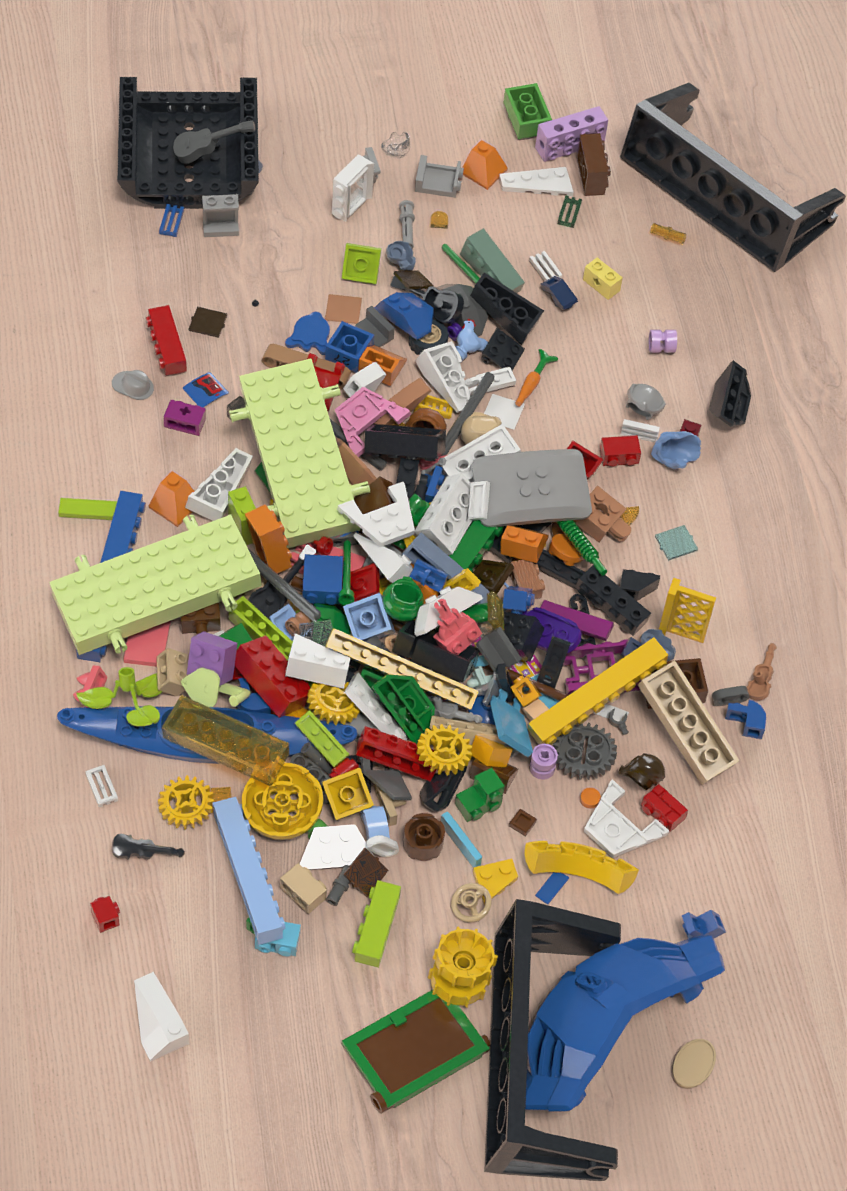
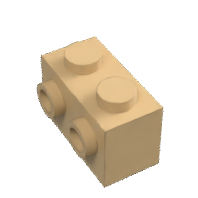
M167 648L157 656L159 691L174 696H179L185 691L181 680L188 676L187 654Z
M299 863L280 878V888L308 914L326 900L327 888L325 884L320 880L317 881L312 876L311 871L307 867H302Z

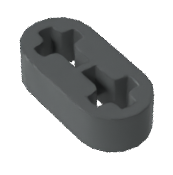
M746 686L719 689L712 693V699L716 706H725L728 703H742L750 697Z

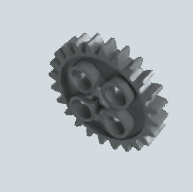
M588 722L587 726H583V723L579 724V727L574 725L568 734H561L557 737L556 742L553 743V747L558 754L556 763H559V769L565 768L564 774L572 772V778L576 774L579 775L580 780L583 776L590 780V775L597 779L598 773L604 776L605 770L610 771L611 765L615 764V759L617 758V745H615V739L611 738V733L605 734V728L598 730L597 724L591 727L590 722ZM585 738H589L585 764H581Z

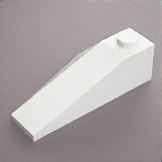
M452 341L425 349L415 360L420 371L457 413L461 412L470 399V393L465 385V373L461 368L460 363L462 360Z
M357 533L353 535L390 582L393 583L398 579H402L403 576H410L413 567L410 565L412 561L406 555L400 556L384 546L379 547L372 540Z

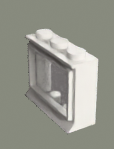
M359 154L333 179L332 214L345 222L347 217L349 218L367 199H372L374 163Z

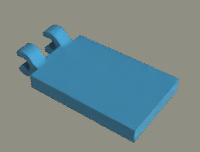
M500 688L499 696L493 695L490 701L498 738L529 757L533 753L524 715L520 713L522 704L516 698L513 699L514 704L512 706L505 702L508 693Z

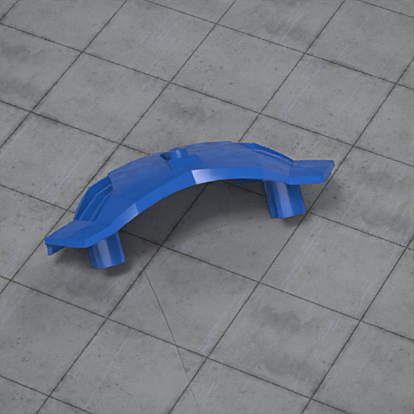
M712 935L693 937L677 943L649 938H635L621 944H614L595 953L577 965L575 972L567 971L543 1002L528 1033L525 1109L548 1110L549 1112L572 1110L583 1101L586 1096L584 1090L604 1064L614 1044L633 1015L667 997L672 998L677 993L681 994L686 1004L697 998L704 989L702 982L725 971L722 955L718 951Z

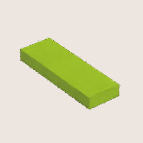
M60 498L58 514L59 517L112 520L117 501Z
M310 710L295 722V725L333 768L349 756L344 747Z

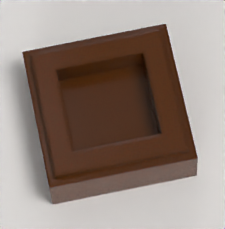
M519 809L510 821L509 827L526 837L537 819Z

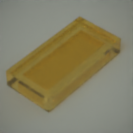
M495 592L487 593L488 622L494 629L501 627L504 630L503 602Z

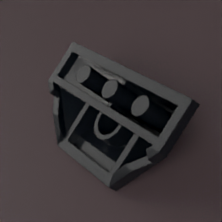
M734 360L730 362L716 381L709 411L730 427L745 424L751 400L750 385L746 377L747 370Z

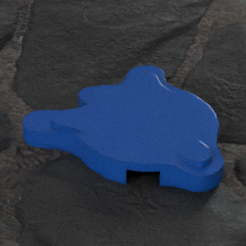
M312 312L301 317L294 326L293 334L285 340L286 347H300L305 352H309L314 347L321 355H325V348L330 334L328 322L322 317L320 312Z

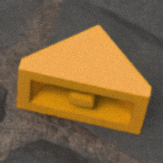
M475 735L471 752L474 758L486 766L506 767L513 748Z

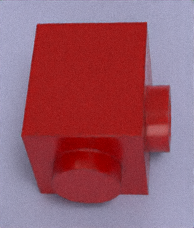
M110 896L105 898L99 897L90 903L91 913L100 933L120 926L118 915L120 910L117 902H112Z

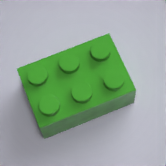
M538 84L505 88L503 103L517 138L537 136L538 124L552 120Z

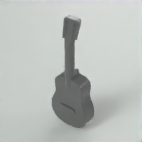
M253 121L242 122L239 125L211 133L208 128L197 132H184L177 136L174 141V153L181 163H191L202 155L212 153L219 138L240 131L254 132L255 124Z

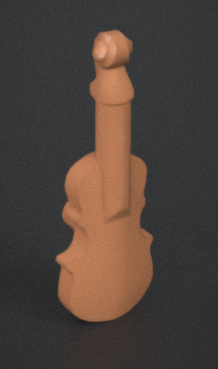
M774 643L768 645V651H766L763 664L755 667L754 679L748 681L749 698L753 700H763L769 696L771 688L769 681L774 673L771 663L774 651L777 649Z

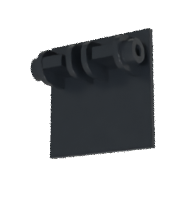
M497 327L482 352V362L488 364L493 361L500 368L510 367L513 371L525 348Z

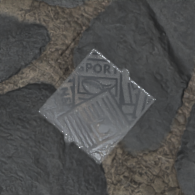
M313 620L310 623L299 624L300 635L325 647L332 630L331 620Z

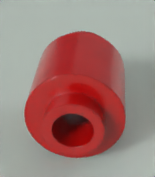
M345 758L331 770L329 777H336L357 769L359 766L353 759Z

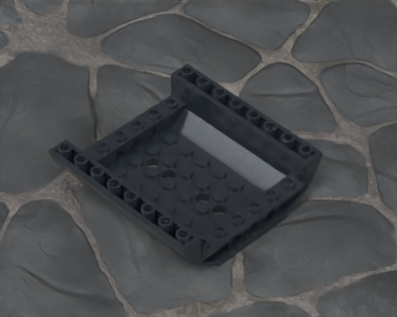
M120 77L117 182L121 188L135 200L154 206V209H166L167 204H170L171 207L174 205L177 208L184 207V209H203L202 196L238 194V201L247 197L259 183L257 78L240 77V92L138 91L137 77ZM253 121L255 124L254 132L240 131L219 138L212 153L202 155L191 163H181L174 153V141L177 136L184 132H197L208 128L211 133L239 125L242 122ZM191 127V128H193V129H192V130H186L185 128ZM186 166H192L193 168L187 169V168H185V167H186ZM186 179H193V181H191V182H187V181H185V180H186Z

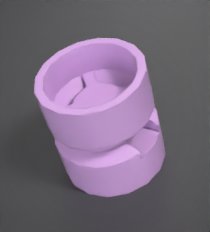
M650 329V353H660L662 350L665 353L676 352V330H665L662 332L661 330Z
M539 744L533 749L529 769L535 778L545 780L554 774L558 754L553 746Z

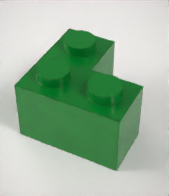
M490 768L474 777L472 787L456 794L455 805L466 822L478 820L489 811L494 812L500 808L505 786L493 768Z

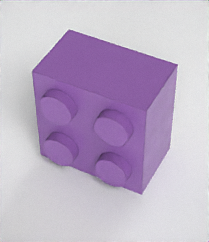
M202 632L192 637L187 674L189 675L203 667L213 670L219 675L220 686L232 680L237 643L207 632Z

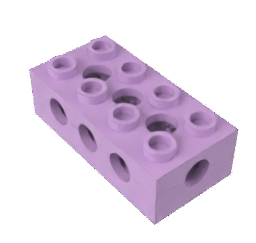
M600 106L538 124L535 148L544 162L570 155L578 151L580 134L600 133L601 139L605 141L608 119Z

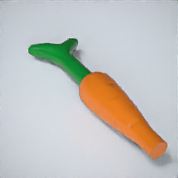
M538 349L540 362L534 372H530L526 376L515 402L517 406H521L537 387L541 379L540 374L545 365L558 361V357L549 356L544 350Z

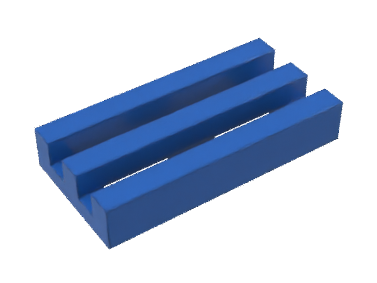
M167 204L159 234L177 237L184 207L177 208L175 205L171 207L170 204ZM172 212V213H171V216H170V220H169L168 226H167V230L164 231V230H165L166 223H167V220H168L169 213ZM179 213L174 227V231L170 232L175 218V214Z

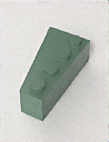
M483 228L467 237L460 252L465 261L480 276L486 273L514 292L518 293L521 291L525 284L524 280Z

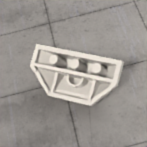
M448 586L439 591L441 595L437 597L433 595L425 600L426 604L420 606L415 620V635L425 634L439 626L437 621L440 620V614L434 607L436 602L439 604V599H445L450 610L455 608L460 613L482 600V595L459 586L452 589Z

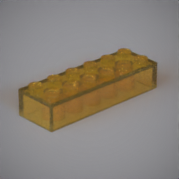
M183 695L180 696L162 726L163 738L269 786H272L290 754L288 742Z

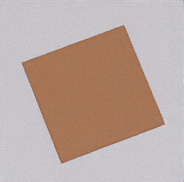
M329 294L325 320L357 324L360 317L362 298Z

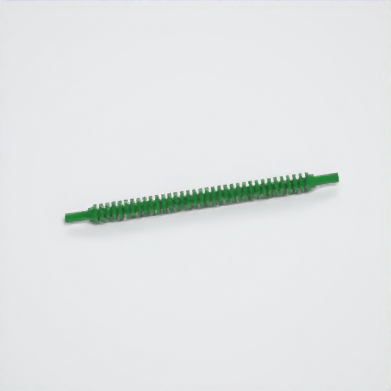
M573 520L556 521L585 561L593 564L601 575H605L607 569L599 560L598 551Z

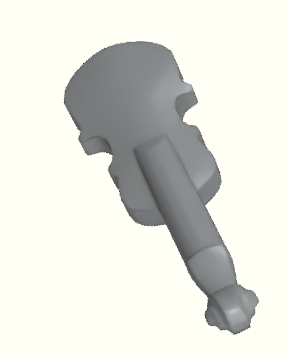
M428 696L435 706L434 715L446 719L457 718L468 722L475 721V723L483 721L480 715L459 711L456 703L442 702L440 696Z

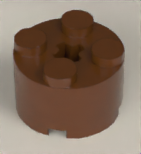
M429 813L416 814L406 823L403 846L411 859L426 861L437 858L440 855L445 837L443 823Z

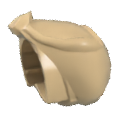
M474 412L464 421L461 428V436L465 445L502 424L501 419L481 412Z

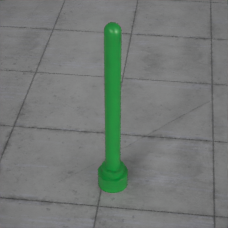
M443 244L442 250L476 284L480 279L476 273L447 244Z
M349 540L344 541L343 589L339 592V602L344 606L354 602V592L351 590V542Z

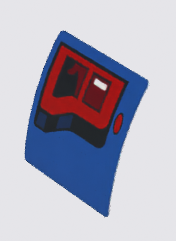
M211 372L197 377L183 387V390L201 407H205L217 398L229 393Z

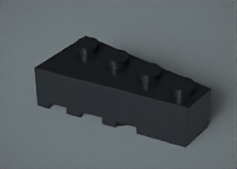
M486 273L482 274L470 295L521 346L544 312L543 309Z

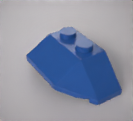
M396 292L383 299L374 307L382 316L416 340L427 335L432 330L433 307L413 293Z

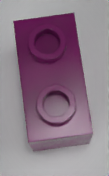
M170 400L164 414L165 428L200 436L206 421V408L182 401Z

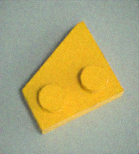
M513 859L473 867L476 883L484 886L489 891L491 899L497 894L500 895L507 886H511L518 880ZM482 895L481 898L483 904L485 905V897L484 895Z

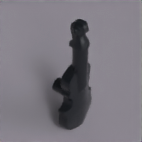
M120 833L112 841L113 855L117 858H126L127 860L130 859V856H137L139 859L144 858L148 860L155 853L178 857L185 855V851L182 848L175 849L174 847L158 846L150 839L136 840L132 838V835Z

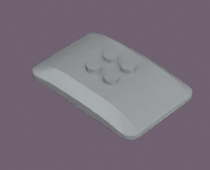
M576 449L497 454L478 457L472 463L474 482H490L487 519L480 520L486 527L579 520L588 518L592 512L583 456Z

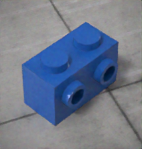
M514 586L505 588L502 608L511 609V613L523 614V612L534 605L535 594H532L533 589Z

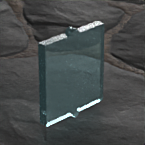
M685 525L655 535L660 545V550H663L668 561L698 551L693 541V536L689 534Z

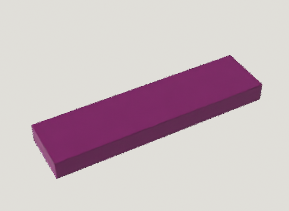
M544 600L540 607L574 621L582 634L603 641H607L614 627V623L547 600Z

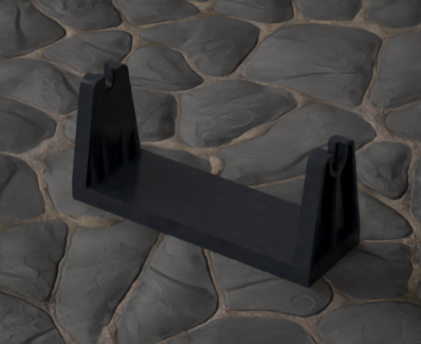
M688 82L636 104L620 158L772 271L776 272L836 222L838 214L834 211L846 198V195L837 188H833L792 207L683 128L681 125L690 119L694 110L690 103L698 98L700 91Z
M516 899L495 932L494 954L498 958L496 965L493 966L484 1172L605 1181L609 1177V1169L615 1170L618 1167V1150L616 1148L544 1133L525 1126L531 952L592 956L614 944L620 943V923L533 901Z

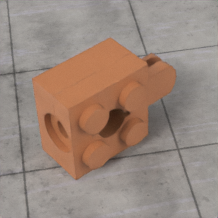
M597 485L590 493L592 506L590 516L586 519L573 521L599 543L607 533H610L620 542L625 541L630 535L632 528L620 518L627 508Z

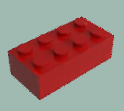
M265 635L241 644L236 651L234 666L280 718L304 708L307 704V695L311 687L303 679L285 676L288 660Z

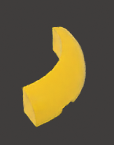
M547 841L527 842L525 845V860L533 874L558 872L577 875L596 881L617 894L625 892L633 884L639 871L621 858L615 860L606 856L607 853L605 851L582 844L561 841L558 845L548 844Z

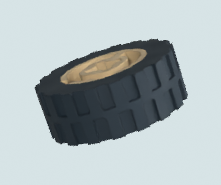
M433 319L430 333L418 340L409 335V346L416 355H420L425 349L448 343L449 333L443 323Z

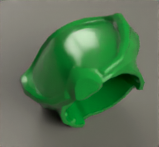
M403 576L402 579L393 582L383 591L382 603L384 609L394 620L401 622L414 620L417 617L420 606L424 605L423 593L411 577Z

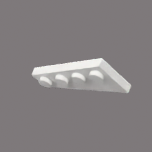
M566 167L499 174L502 191L518 193L532 191L534 194L547 192L555 196L567 194L568 197H573L574 192Z
M359 672L355 674L344 693L381 732L407 740L406 733L396 723Z

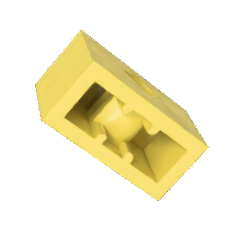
M598 257L585 266L583 280L607 300L620 292L623 277Z

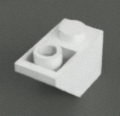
M374 362L352 375L343 389L349 397L362 387L375 392L385 378L386 373L377 362Z

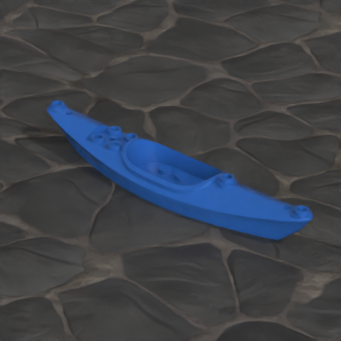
M203 706L155 707L160 713V720L147 726H134L128 723L126 719L127 713L136 710L135 707H105L100 709L89 707L64 708L57 714V719L61 724L116 745L168 759L196 763L233 764L287 758L301 753V749L306 743L312 744L295 725V722L300 719L298 717L283 716L279 718L276 714L248 712L231 708ZM320 721L341 745L353 742L357 737V730L353 726L339 723L335 725L334 722L327 724L326 721Z

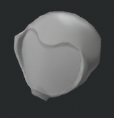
M632 384L627 391L628 401L626 407H630L636 413L645 416L647 420H650L654 414L662 412L666 405L659 391L650 385Z

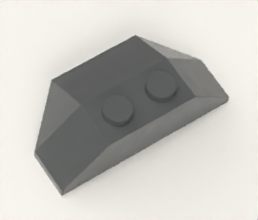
M462 284L438 286L437 288L442 290H451L462 295L464 307L459 319L455 323L459 324L462 328L464 321H467V319L474 320L476 326L473 330L478 337L481 336L489 314L470 296L473 287Z

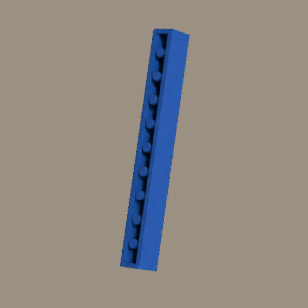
M120 490L100 563L133 551L132 545L136 544L138 536L136 530L141 527L142 518L140 516L141 513L145 512L146 502H143V494ZM107 645L81 655L77 652V659L100 663L102 655H106Z

